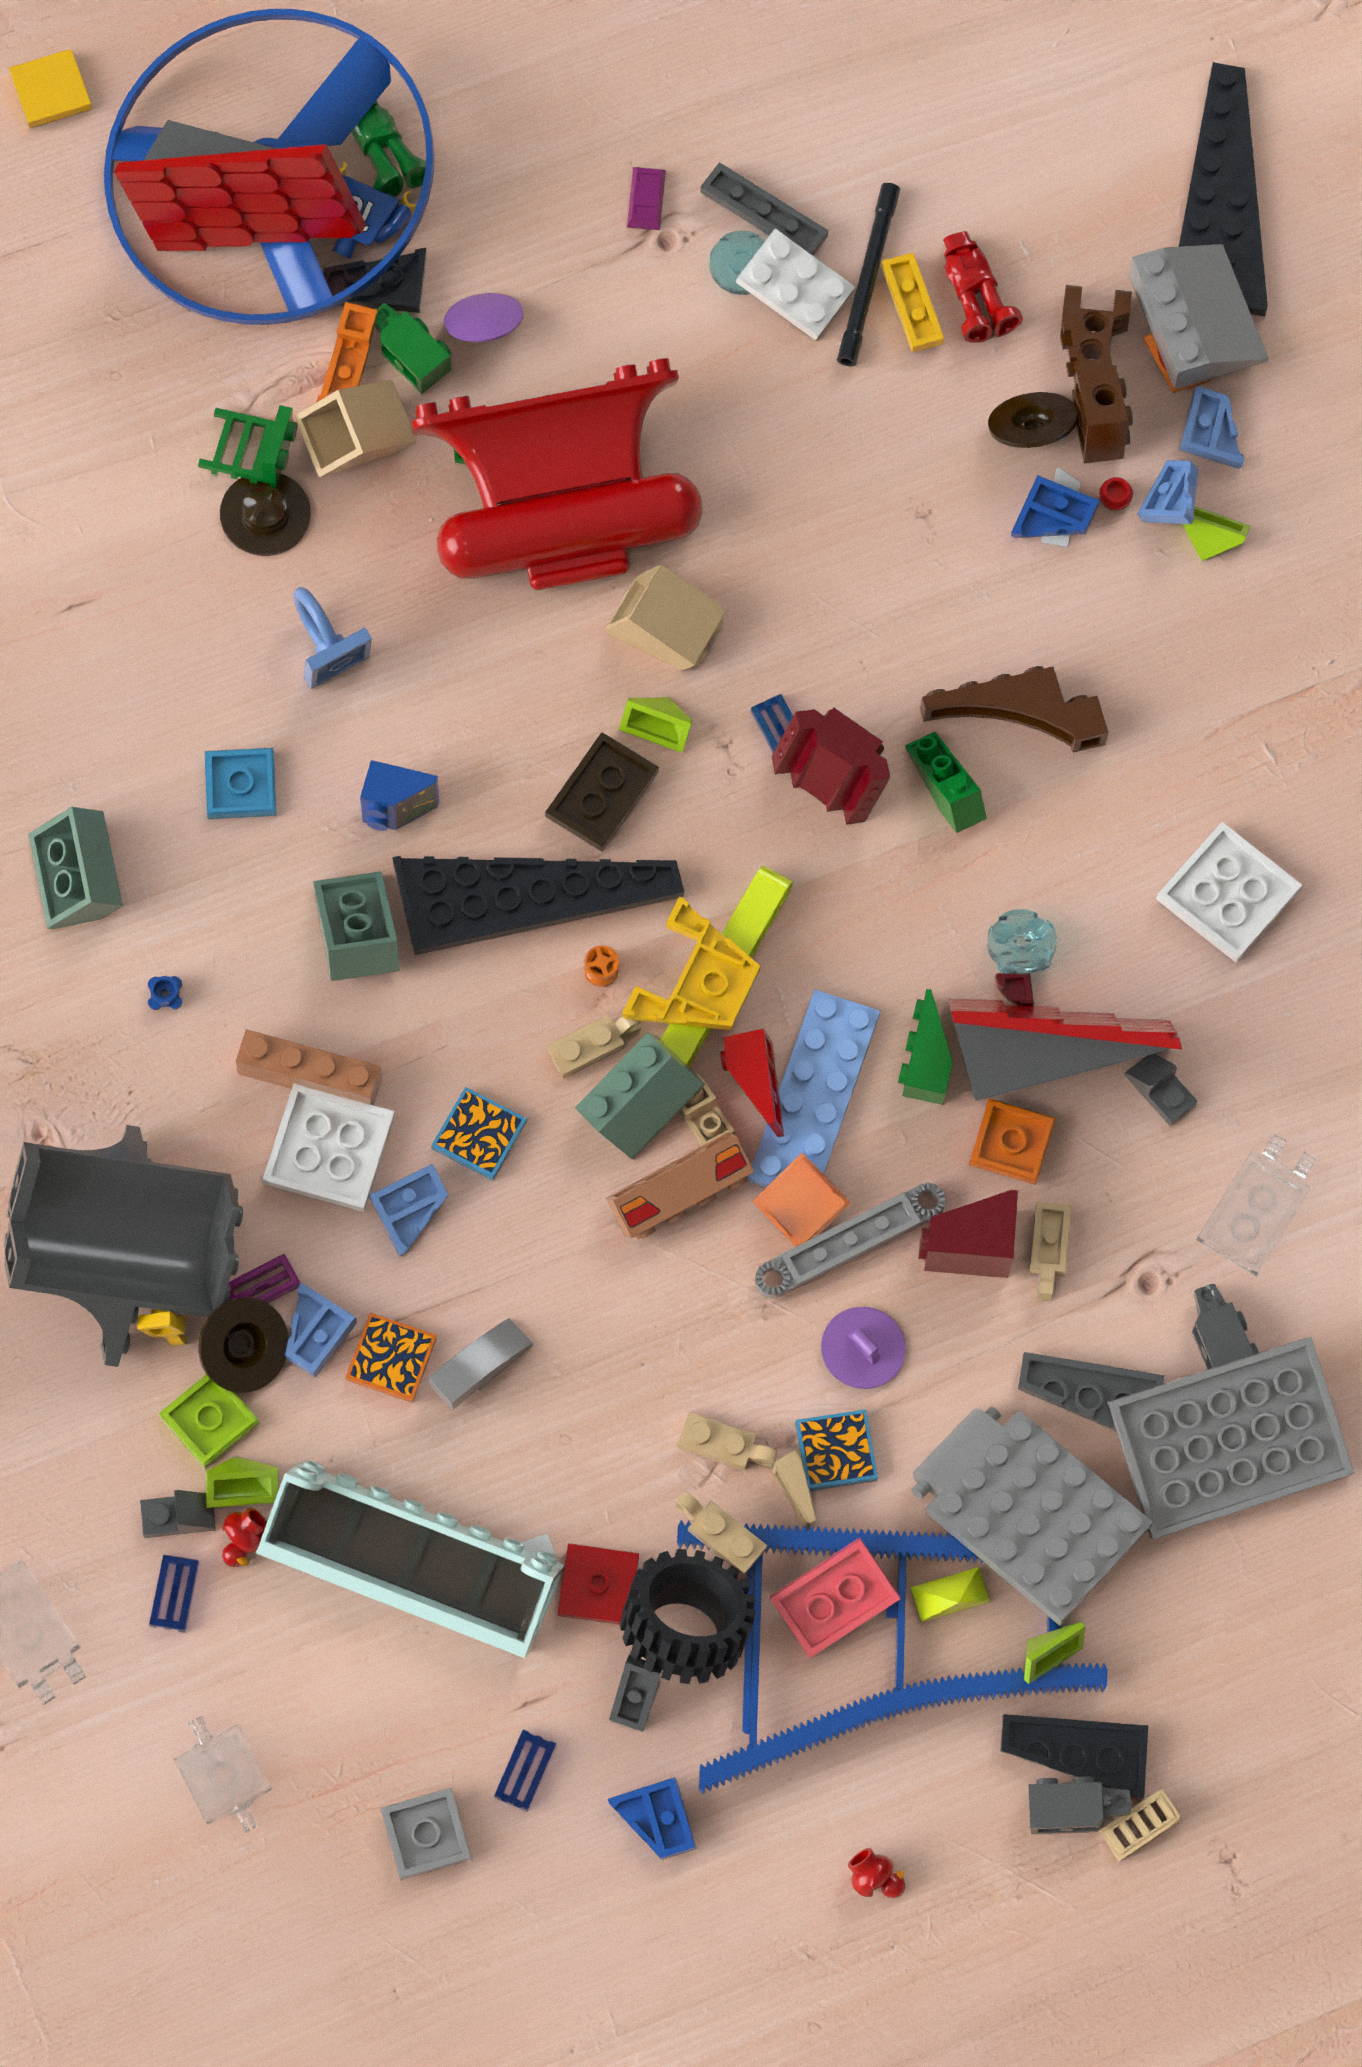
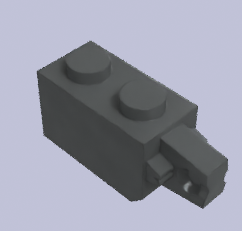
M1209 1284L1194 1291L1193 1295L1199 1316L1193 1327L1192 1334L1207 1369L1259 1353L1254 1343L1249 1344L1244 1332L1248 1328L1243 1313L1241 1311L1236 1312L1232 1302L1228 1304L1225 1302L1215 1284Z
M1075 1777L1072 1779L1073 1783H1058L1056 1778H1040L1036 1780V1784H1029L1031 1834L1097 1832L1104 1825V1819L1131 1815L1130 1790L1102 1787V1782H1094L1093 1777Z

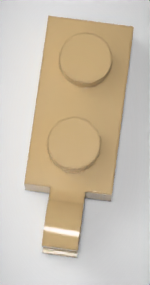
M608 1014L548 1044L547 1050L564 1079L624 1049L625 1044L622 1038L642 1029L640 1026L641 1021L621 1017L613 1023Z
M1036 1202L1029 1272L1040 1274L1037 1299L1051 1301L1054 1276L1065 1275L1072 1205Z
M690 1412L677 1445L678 1449L744 1471L748 1461L772 1469L777 1457V1450L763 1445H754L757 1439L756 1434Z
M685 1491L676 1501L675 1507L693 1521L688 1531L729 1565L736 1568L743 1576L767 1549V1545L712 1500L703 1508L691 1494Z

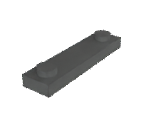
M720 162L701 185L700 192L769 236L774 229H777L812 256L828 237L827 229Z

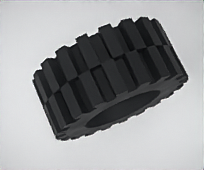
M677 1549L675 1556L672 1558L669 1552L665 1551L659 1553L657 1561L652 1557L645 1561L643 1569L639 1568L635 1573L620 1622V1630L625 1631L622 1638L625 1646L633 1645L630 1653L636 1661L642 1657L646 1659L643 1668L652 1673L657 1667L663 1670L660 1678L669 1681L672 1674L680 1676V1683L690 1684L691 1678L697 1676L699 1684L709 1681L711 1673L718 1679L725 1675L727 1668L732 1670L736 1666L739 1657L741 1658L756 1612L753 1609L755 1604L754 1594H747L750 1585L746 1579L736 1580L739 1571L733 1566L727 1570L722 1568L724 1560L717 1556L714 1557L712 1562L704 1559L706 1552L696 1550L694 1557L687 1556L686 1549ZM669 1604H685L695 1607L712 1620L717 1633L709 1636H691L680 1633L663 1623L655 1614V1611Z

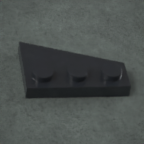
M426 247L415 249V253L399 256L380 278L347 302L372 309H377L381 304L386 303L395 311L420 313L427 255ZM361 260L324 268L323 275L332 296L344 291L362 279L381 260L371 262Z

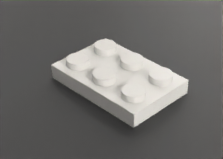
M777 229L773 230L736 280L737 284L814 340H817L855 289V286Z

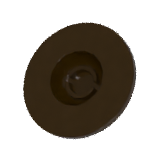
M1049 392L1026 393L1002 402L992 411L988 419L989 432L995 440L1007 446L1018 448L1040 447L1054 443L1067 436L1078 422V411L1076 405L1062 395Z
M284 474L280 475L277 488H272L269 483L260 481L257 484L250 483V479L241 477L226 491L220 506L222 529L230 542L240 550L258 556L277 555L294 547L305 535L311 517L310 504L306 493L296 481Z
M240 1297L226 1301L209 1315L202 1327L198 1343V1353L203 1370L216 1385L231 1392L247 1393L263 1388L279 1374L286 1361L285 1353L289 1339L286 1324L278 1311L262 1300Z

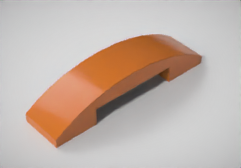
M345 302L336 332L337 340L321 395H318L316 402L337 390L360 386L373 338L378 310Z

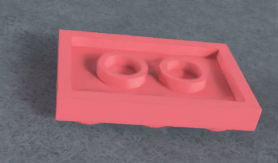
M859 1537L772 1594L770 1600L809 1658H811L900 1600V1595Z

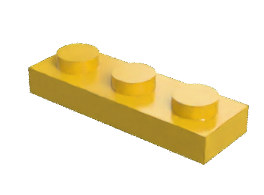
M914 253L883 260L881 268L911 352L944 344V336Z

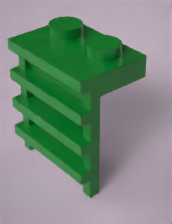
M279 405L275 421L215 408L214 417L226 419L213 461L200 458L198 467L211 470V474L218 475L221 472L230 474L233 479L243 477L250 479V483L257 484L260 481L269 483L272 488H277L281 472L286 469L288 463L290 443L294 442L297 434L298 423L293 421V408ZM236 421L244 423L245 426L233 465L231 466L223 464L222 460L234 422ZM254 426L265 428L252 470L241 468Z

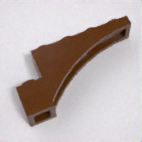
M1035 666L1027 669L1022 674L1011 676V674H1001L995 676L991 681L979 684L977 681H971L960 685L958 689L949 691L936 689L930 691L921 699L920 712L923 722L959 717L990 718L1013 722L1039 730L1071 746L1073 753L1106 745L1109 733L1098 696L1087 697L1086 695H1079L1064 703L1054 666L1048 668Z

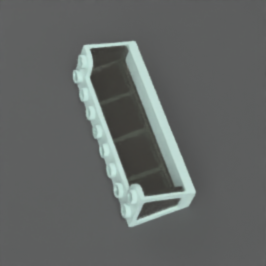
M307 1460L304 1464L299 1462L284 1474L256 1554L525 1658L531 1651L565 1565L557 1562L558 1558L544 1551H538L535 1554L524 1550L525 1545L514 1539L504 1538V1541L491 1537L489 1530L477 1525H471L470 1528L458 1524V1519L450 1514L438 1512L437 1515L424 1511L425 1506L409 1499H405L404 1502L391 1498V1493L383 1488L371 1486L370 1489L357 1485L358 1480L352 1476L341 1473L337 1476L324 1472L325 1467L316 1462Z

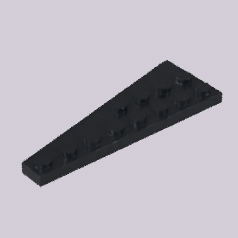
M1213 62L1179 247L1223 244L1250 314L1265 317L1268 303L1245 68Z
M401 856L392 857L414 955L672 900L679 896L684 897V889L676 860L611 862V859H600V862L577 861V859L544 861V858L494 857V860L469 859V857H457V859H434V856H424V859L401 858Z

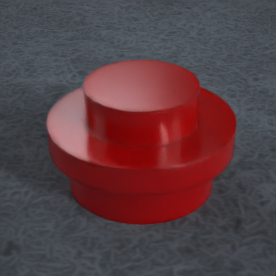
M1119 477L1106 480L1101 485L1099 491L1101 503L1110 510L1126 508L1131 503L1133 497V490L1130 484Z

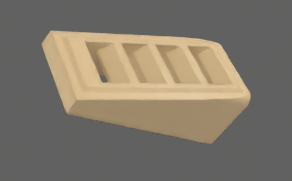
M795 1450L776 1460L772 1473L800 1522L808 1531L811 1526L813 1529L815 1527L816 1514L801 1455L798 1450Z
M1160 1789L1131 1808V1815L1118 1817L1099 1830V1833L1120 1862L1178 1825L1182 1818L1164 1790ZM1156 1803L1167 1818L1163 1823L1152 1808ZM1145 1812L1155 1828L1149 1831L1139 1814ZM1132 1820L1142 1835L1138 1840L1127 1825V1822ZM1120 1828L1130 1843L1128 1847L1124 1848L1114 1830Z

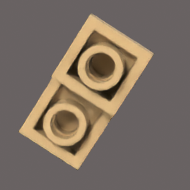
M697 1073L696 1075L705 1085L680 1110V1113L700 1146H703L727 1132L735 1134V1130L719 1108L715 1095L700 1073Z

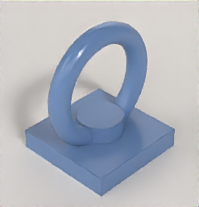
M304 587L295 589L293 599L296 609L306 630L317 646L315 649L317 654L305 660L304 679L310 689L369 658L372 638L365 627L346 638H343L341 634L336 635L328 617L312 593Z

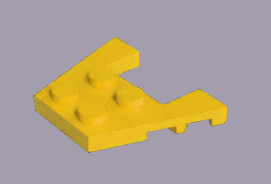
M679 896L666 922V928L697 941L690 958L669 999L635 986L622 1012V1017L630 1020L732 1030L760 972V965L731 939L725 938L711 925V922L706 917L704 919L690 907L689 902Z

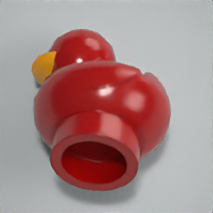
M249 1507L244 1512L229 1514L224 1520L222 1530L226 1532L229 1539L233 1542L226 1545L222 1551V1558L226 1565L230 1567L247 1566L249 1564L247 1553L257 1551L267 1524V1520L258 1510Z
M866 1848L858 1852L849 1861L848 1867L853 1872L851 1877L852 1886L860 1895L867 1898L872 1897L873 1891L881 1887L882 1893L888 1898H898L904 1893L906 1888L903 1878L904 1871L892 1873L894 1866L891 1859L887 1856L875 1854L871 1848Z

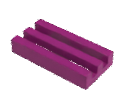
M284 1253L228 1283L230 1285L229 1300L240 1297H252L290 1278V1281L256 1298L269 1304L298 1289L301 1282ZM281 1266L284 1267V1271L237 1295L234 1294V1290Z

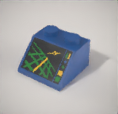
M370 761L360 796L362 820L369 827L380 831H385L387 828L397 830L438 807L440 801L438 776L378 761Z

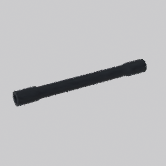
M883 183L880 188L875 208L874 223L849 321L843 334L837 357L838 363L844 366L852 367L857 363L863 339L862 333L889 226L900 194V187L893 183Z

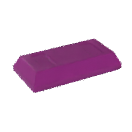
M633 167L627 221L628 228L660 230L666 170Z

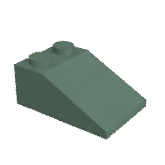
M382 872L313 881L331 981L400 971L398 942Z

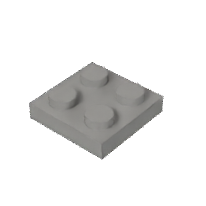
M451 1788L381 1808L400 1881L471 1861Z

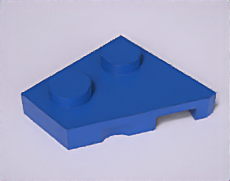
M1037 475L1011 531V536L1025 538L1086 534L1099 506V500Z
M675 1777L608 1798L609 1804L660 1859L664 1860L697 1849Z

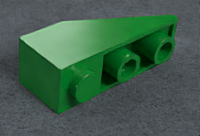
M932 732L905 745L910 758L940 812L956 833L987 819L981 789L936 732Z
M926 989L924 1000L917 999L913 1019L919 1020L917 1032H909L905 1051L912 1052L909 1064L902 1063L898 1083L904 1084L902 1095L904 1097L943 1105L953 1061L932 990Z

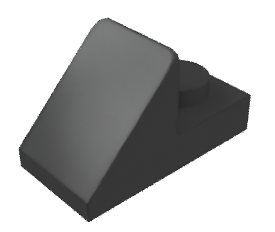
M1150 1054L1126 1071L1124 1075L1167 1124L1171 1126L1194 1108L1198 1101L1175 1076L1177 1067L1173 1063L1156 1054Z
M174 1490V1497L140 1500L144 1538L216 1531L214 1507H206V1493Z
M628 1655L609 1720L643 1732L660 1685L659 1679L662 1670L656 1667L651 1673L643 1668L646 1660L640 1658L636 1661L632 1655Z

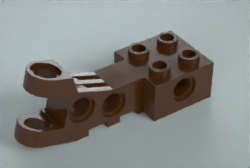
M1066 285L1060 341L1062 350L1068 349L1070 362H1066L1068 377L1074 376L1075 386L1074 390H1072L1073 403L1078 411L1076 428L1083 461L1085 464L1124 459L1125 445H1130L1128 426L1133 425L1131 407L1124 404L1123 398H1126L1127 395L1125 380L1118 377L1116 365L1113 366L1109 350L1112 336L1128 331L1132 291L1115 290L1113 311L1080 308L1082 286Z

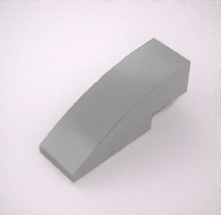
M508 1318L476 1339L428 1378L429 1385L454 1410L477 1389L481 1391L526 1352L533 1343Z

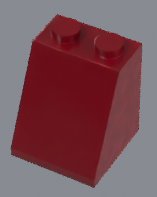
M1009 1190L932 1216L929 1227L922 1228L919 1241L918 1259L925 1260L924 1271L1008 1278L1014 1259L1018 1190Z

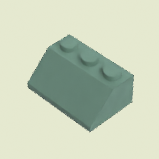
M70 807L28 834L47 929H57L101 920L123 906L103 811Z
M647 1032L575 1108L600 1134L629 1158L634 1159L699 1092L705 1083L657 1035Z

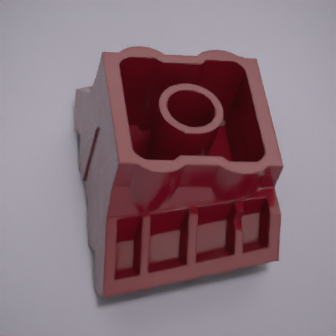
M835 707L828 710L825 715H822L815 709L796 711L771 756L775 775L791 773L793 788L800 787L826 805L827 812L843 810L846 825L862 823L867 820L891 778L887 759L881 756L884 751L883 741Z

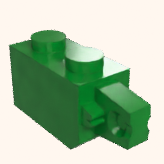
M386 303L381 304L376 309L378 314L375 328L381 335V354L421 394L451 371L450 349L442 340L436 341L429 334L427 326L420 318L416 317L414 319L407 311L399 314Z

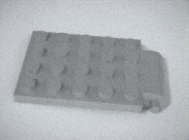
M989 1407L986 1412L974 1408L913 1471V1477L918 1483L912 1488V1492L919 1499H923L928 1492L933 1494L936 1498L927 1506V1514L1060 1626L1152 1527L1153 1521L1020 1410L1003 1427L997 1422L1001 1415L994 1407Z

